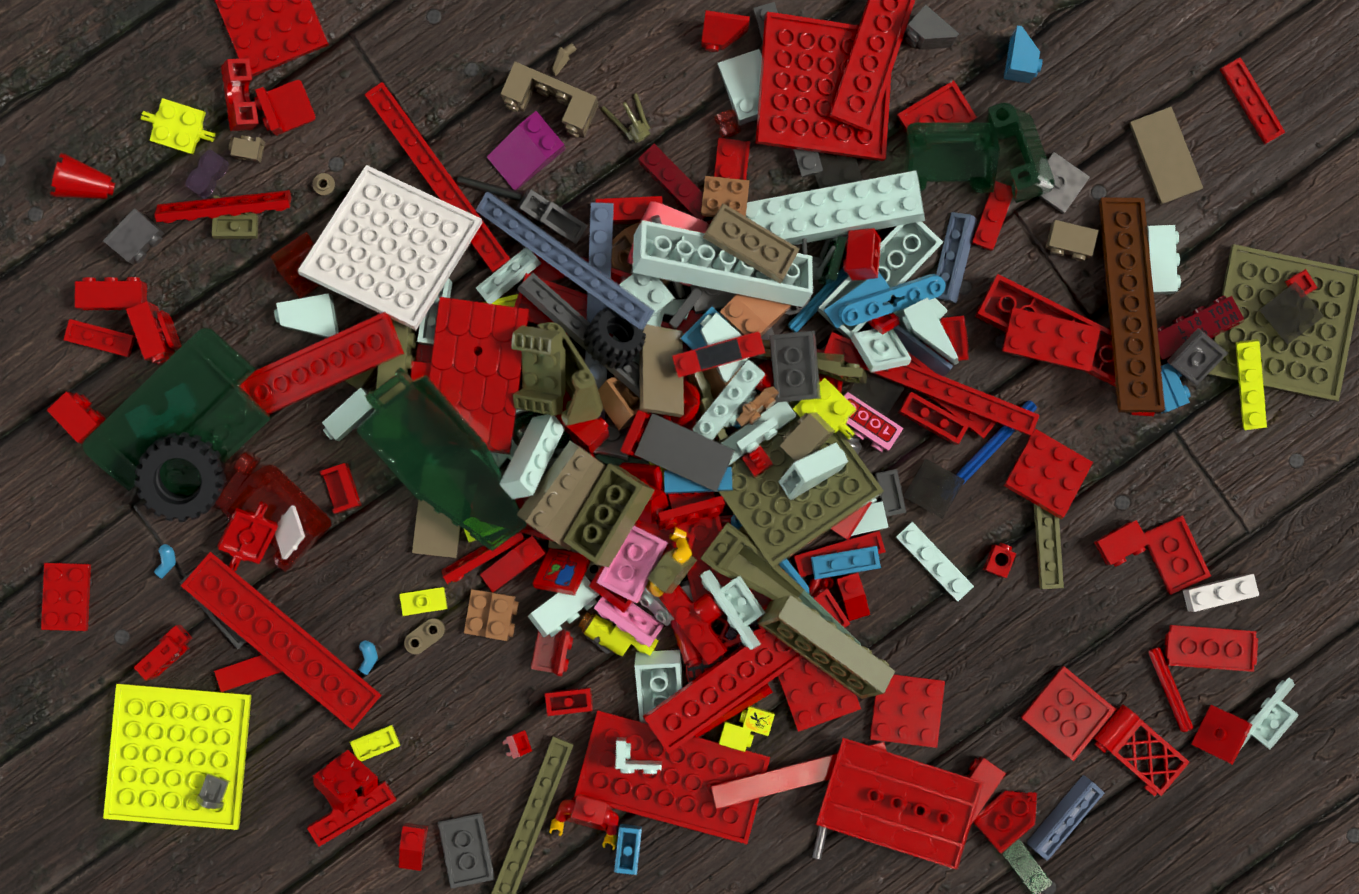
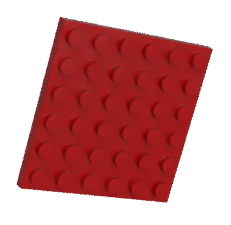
M766 12L756 144L878 161L886 159L891 75L870 133L829 117L859 25Z

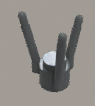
M807 238L802 239V254L807 255ZM832 238L826 239L819 258L812 257L813 280H818L822 277L823 271L833 255L835 246L830 248L824 259Z

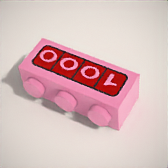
M847 392L844 397L857 411L849 417L846 425L854 430V435L859 439L864 440L866 438L871 441V446L881 453L883 450L889 451L903 428Z

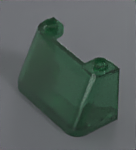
M912 123L907 127L905 172H917L920 191L926 189L927 181H970L971 188L978 193L994 192L1000 152L996 129L989 123Z

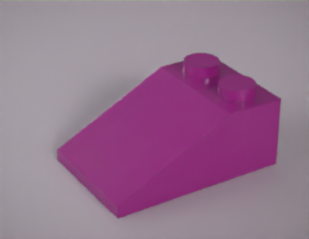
M535 111L520 123L487 158L513 190L516 191L566 149L563 142L538 112Z

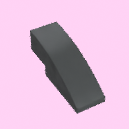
M527 189L516 207L574 244H577L587 228L586 224L532 189Z

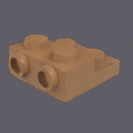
M471 589L464 633L508 641L509 637H513L515 624L511 622L512 616L517 615L519 602L515 601L516 596Z

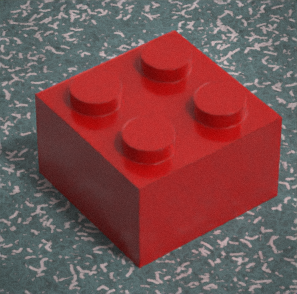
M65 392L47 409L77 443L90 445L109 427L105 423L106 417L98 410L95 412L90 407L92 403L83 394L80 396L78 393Z

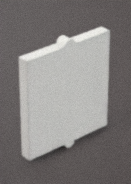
M292 505L284 515H281L275 532L283 559H287L294 550H297V546L305 537L296 507Z

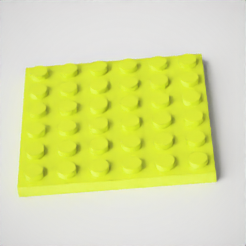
M116 684L103 819L238 830L251 695ZM207 774L230 781L222 801L224 803L222 808H204L196 800Z

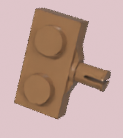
M774 387L766 388L754 401L744 404L745 406L742 408L744 412L736 419L741 426L748 423L751 425L756 423L761 418L760 413L764 408L766 410L769 409L776 402L774 398L779 392Z

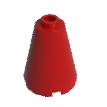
M61 153L59 155L63 160L62 163L57 162L51 184L52 187L56 188L55 192L50 191L51 196L107 199L108 195H113L115 183L112 182V177L67 154Z

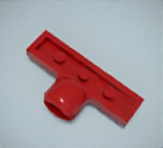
M678 585L672 594L663 593L659 597L708 665L728 651L711 628L712 622L724 613V610H721L715 603V597L712 593H706L693 602L681 586Z
M385 780L379 783L378 787L366 797H363L362 794H357L358 803L345 813L340 811L326 797L332 807V811L308 825L307 829L320 847L394 803L397 798Z

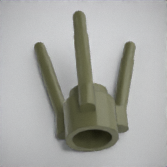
M636 93L633 96L641 121L636 120L627 103L623 102V107L633 123L629 126L630 131L605 106L601 108L626 134L629 141L634 140L635 143H639L651 135L649 132L651 128L646 121Z

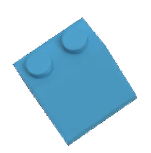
M1017 25L1010 37L1003 79L1030 83L1034 77H1037V73H1040L1042 59H1039V49L1022 26Z

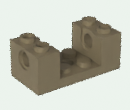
M514 62L501 91L503 102L506 104L505 107L514 112H518V110L524 112L536 88L537 93L549 97L550 94L557 97L558 102L568 106L562 119V123L565 124L564 129L567 130L566 133L574 138L579 136L585 138L598 108L597 97L518 62Z

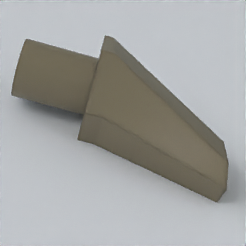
M572 43L564 49L559 47L552 66L555 76L570 60L569 55L577 50Z

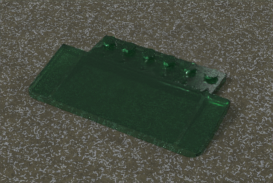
M202 328L84 440L83 450L100 468L128 491L135 486V479L137 477L135 471L141 456L157 439L165 438L171 433L180 435L182 432H186L191 437H194L195 434L201 436V441L206 443L208 440L212 444L211 448L213 451L218 450L221 455L219 457L220 462L224 461L225 463L271 419V416L240 387L256 368L210 328ZM169 459L160 469L162 483L169 491L177 495H191L201 485L200 472L194 464L185 459Z

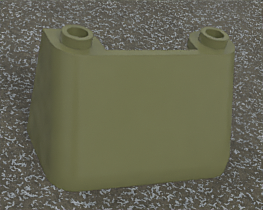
M547 322L538 324L537 328L560 331L562 336V346L565 349L566 391L572 400L567 402V410L563 411L561 419L568 426L599 418L603 410V404L596 381L571 340L557 323Z

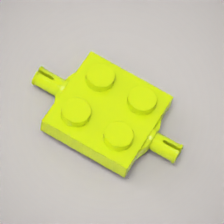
M162 98L156 115L145 111L142 112V115L150 118L141 116V120L153 123V130L149 141L190 154H194L196 144L201 138L211 142L214 141V138L206 135L215 137V133L203 130V121L206 114L204 111Z
M824 378L819 383L821 399L801 400L793 408V411L800 418L806 413L817 412L835 430L834 433L840 431L849 440L851 436H854L855 432L846 423L857 409Z

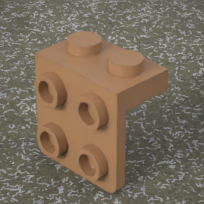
M705 176L701 214L706 217H715L723 203L746 217L749 180Z

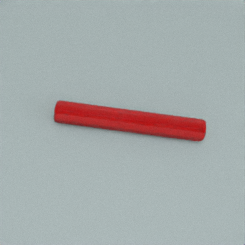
M1153 648L1148 653L1179 728L1182 732L1190 731L1193 729V725L1160 648Z

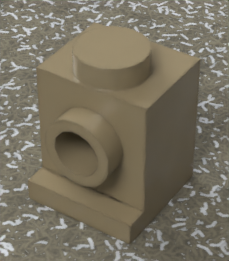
M242 135L241 139L234 137L229 142V152H231L230 155L235 159L261 164L265 142L259 137H256V141L249 136Z

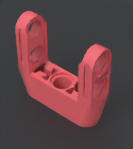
M657 202L649 203L641 221L652 222L651 217L659 215L663 225L705 233L709 227V223ZM632 244V247H631V250H630V253H629V256H628V260H627V262L630 263V264H632V265H633V244ZM681 283V284L686 285V286H688V287L691 286V284Z

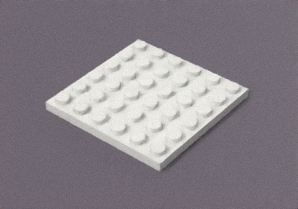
M366 165L298 269L299 275L380 314L386 312L391 319L417 330L482 225V219Z

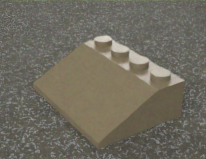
M569 441L538 484L534 494L527 499L517 515L569 551L572 547L563 540L607 467L582 448Z

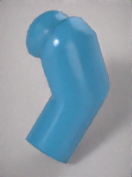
M167 544L160 546L161 564L154 570V573L161 579L176 563L175 552Z
M365 640L359 645L364 661L358 670L368 675L376 663L378 655L375 645Z

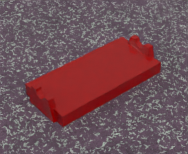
M1169 625V632L1165 635L1166 645L1164 654L1167 657V665L1254 672V665H1257L1258 638H1256V631Z

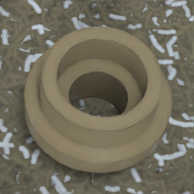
M321 173L313 180V189L319 195H329L335 188V181L329 174ZM323 180L327 181V186L321 188L320 182Z

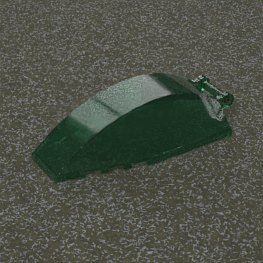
M399 368L395 371L393 377L375 391H369L365 394L366 400L375 411L357 428V432L420 501L424 500L434 507V511L438 514H444L452 520L451 523L467 530L471 537L491 551L527 526V522L517 515L520 508L516 500L512 499L500 486L503 475L487 444L427 375L413 381L404 369ZM400 382L404 384L405 387L385 403L379 400V398Z

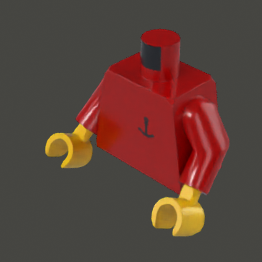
M575 796L571 800L565 799L561 802L555 819L551 821L550 833L556 829L559 830L558 836H561L563 834L564 822L568 821L606 831L607 834L602 846L605 848L607 843L613 846L612 850L615 849L618 842L616 834L619 817L616 812L612 811L609 804L582 796Z

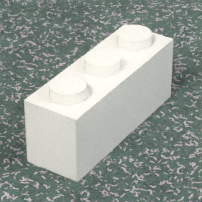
M1243 574L1183 589L1187 610L1190 612L1259 596L1254 574Z

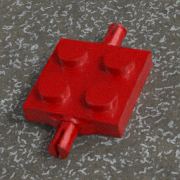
M259 502L255 513L236 508L217 545L218 550L227 552L232 556L228 567L233 568V571L237 570L241 560L260 564L278 528L276 522L263 517L268 507L266 503Z

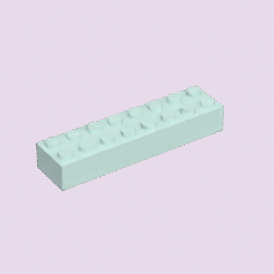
M916 171L747 202L746 209L747 218L792 245L802 244V239L807 238L808 243L846 236L851 230L869 228L878 230L925 221L919 179Z
M642 220L634 234L632 273L803 307L813 294L812 256L797 253L780 284L704 239L705 233Z

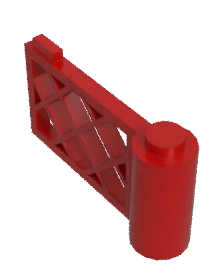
M717 618L726 623L721 635L716 634L721 642L723 640L728 641L723 643L724 646L728 648L741 643V635L739 633L736 639L729 640L725 638L730 624L728 620ZM675 619L671 620L670 623L684 664H689L690 667L703 663L702 655ZM760 625V629L753 631L758 640L763 639V634L767 633V630Z
M1124 704L1118 708L1094 737L1096 740L1094 745L1103 753L1108 750L1146 783L1144 788L1153 796H1156V794L1162 796L1190 763ZM1141 726L1146 730V740L1135 741V731ZM1160 742L1163 747V754L1152 755L1151 743ZM1147 743V756H1136L1135 744ZM1124 745H1131L1132 757L1123 758L1118 752ZM1168 757H1177L1182 761L1176 769H1168ZM1163 758L1164 770L1153 771L1152 759ZM1148 759L1149 771H1138L1137 760ZM1153 774H1164L1165 782L1160 788L1154 784Z

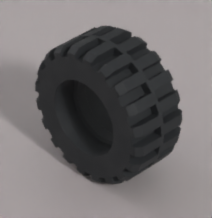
M182 432L180 435L171 433L165 438L157 439L141 456L135 474H137L135 487H139L137 492L139 498H144L146 501L144 506L147 509L152 507L156 510L154 515L158 517L161 514L165 515L168 521L178 518L179 522H186L188 518L194 520L199 518L201 514H206L215 505L226 481V474L223 472L225 469L224 461L220 462L219 457L221 455L218 450L213 451L211 448L212 444L208 440L206 443L201 441V436L195 434L194 437H191L186 432ZM181 458L196 466L202 481L200 488L194 494L186 496L177 495L164 486L160 477V469L167 460Z

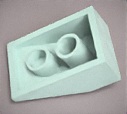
M759 49L717 63L738 125L757 120L762 62V55Z
M926 298L904 309L905 316L902 319L907 331H913L917 338L954 365L958 364V356L929 299Z
M680 650L653 651L650 656L646 653L636 652L635 675L639 719L641 722L647 723L643 715L683 688Z

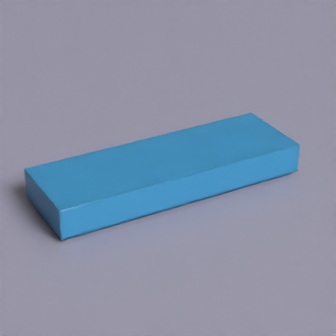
M878 272V278L866 280L826 308L824 313L837 329L845 324L839 317V310L843 304L890 287Z
M732 467L727 468L718 491H733ZM664 470L665 494L715 492L674 472Z
M877 546L810 557L814 579L881 568Z

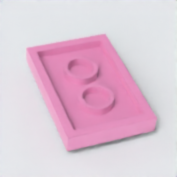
M633 526L610 567H604L597 583L638 603L649 581L648 576L656 567L668 542Z
M601 597L594 607L600 616L610 619L620 630L628 632L635 637L638 643L648 647L651 646L664 624L634 603L623 613L605 598Z

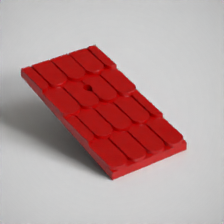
M440 297L422 430L423 443L511 454L516 416L513 394L519 391L522 371V351L512 349V335L521 325H528L529 309Z
M843 738L816 825L940 865L958 869L984 782ZM922 807L925 809L923 815L920 813Z

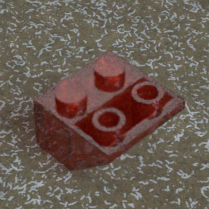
M307 232L270 256L279 273L300 299L320 286V284L299 275L298 269L315 245L314 240Z

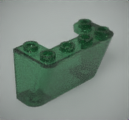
M1000 103L988 107L987 124L992 136L999 140L1015 136L1025 165L1010 170L1014 181L1011 190L1015 203L1050 192L1054 188L1055 180L1031 115L1009 103ZM1027 171L1029 173L1028 176L1018 179L1020 172Z

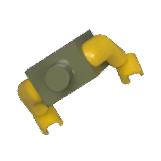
M677 527L674 528V534L669 535V539L676 542L677 548L667 552L648 576L649 581L646 588L656 597H660L663 593L672 594L697 561L691 556V549L685 539L687 533Z

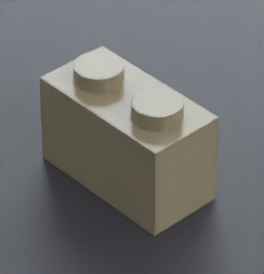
M1054 220L1051 223L1045 249L1051 250L1050 253L1063 256L1065 253L1072 255V259L1085 261V259H1089L1093 255L1098 230Z
M817 412L804 414L798 420L799 425L795 430L791 429L783 437L785 441L780 446L795 462L815 453L835 432Z

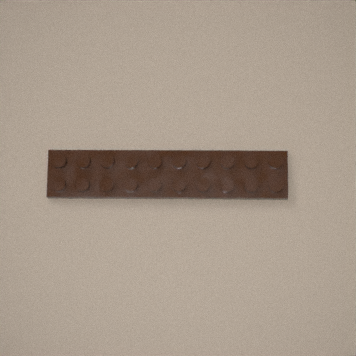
M1101 197L1099 209L1118 413L1163 412L1165 410L1145 200L1144 198Z

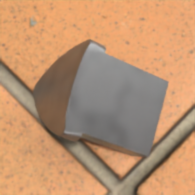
M207 774L201 792L196 799L198 804L204 808H222L224 804L222 801L230 781Z

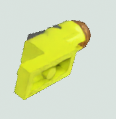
M587 612L578 625L582 629L581 632L606 654L614 652L617 655L623 656L632 644L637 651L650 656L659 641L655 639L650 647L642 645L635 640L634 636L620 630L616 625L613 626L611 621L605 620L595 613L590 614Z

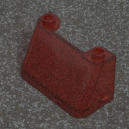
M266 465L252 473L222 509L230 520L236 508L255 513L259 502H263V504L266 503L268 505L263 517L278 523L281 515H284L291 505L295 506L305 534L304 539L297 546V550H294L287 559H283L275 534L270 542L277 550L273 555L275 564L285 572L291 569L332 525L330 518L280 469L273 465Z

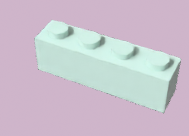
M546 414L532 417L500 482V486L512 499L532 496L565 429L555 416Z

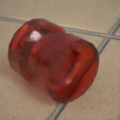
M727 110L714 116L716 124L720 127L719 134L721 138H728L742 131L740 125L736 123L735 110Z

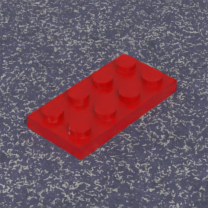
M1013 307L1002 352L1091 372L1101 328Z

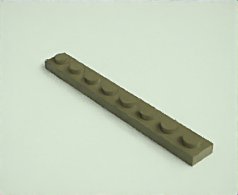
M555 736L552 737L492 894H516L574 746L573 743Z

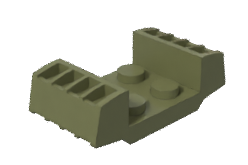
M521 325L512 335V349L522 351L523 389L513 394L514 407L553 416L562 414L563 398L566 393L565 349L562 346L561 332Z

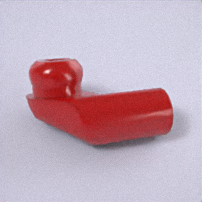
M831 577L812 578L808 585L809 595H814L824 587L832 588L834 580Z

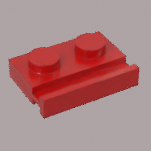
M718 138L714 177L746 180L750 141Z

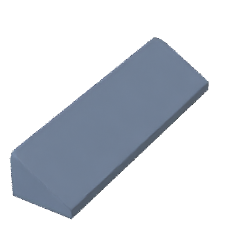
M951 212L936 275L944 279L945 290L936 299L957 303L977 223V218L970 214Z
M898 325L893 328L905 349L936 374L945 377L952 369V364Z
M1083 775L1029 838L1027 844L1048 861L1103 796L1104 792Z

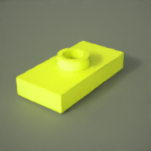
M444 587L400 594L403 616L448 609Z
M393 725L350 742L355 757L360 761L401 746Z

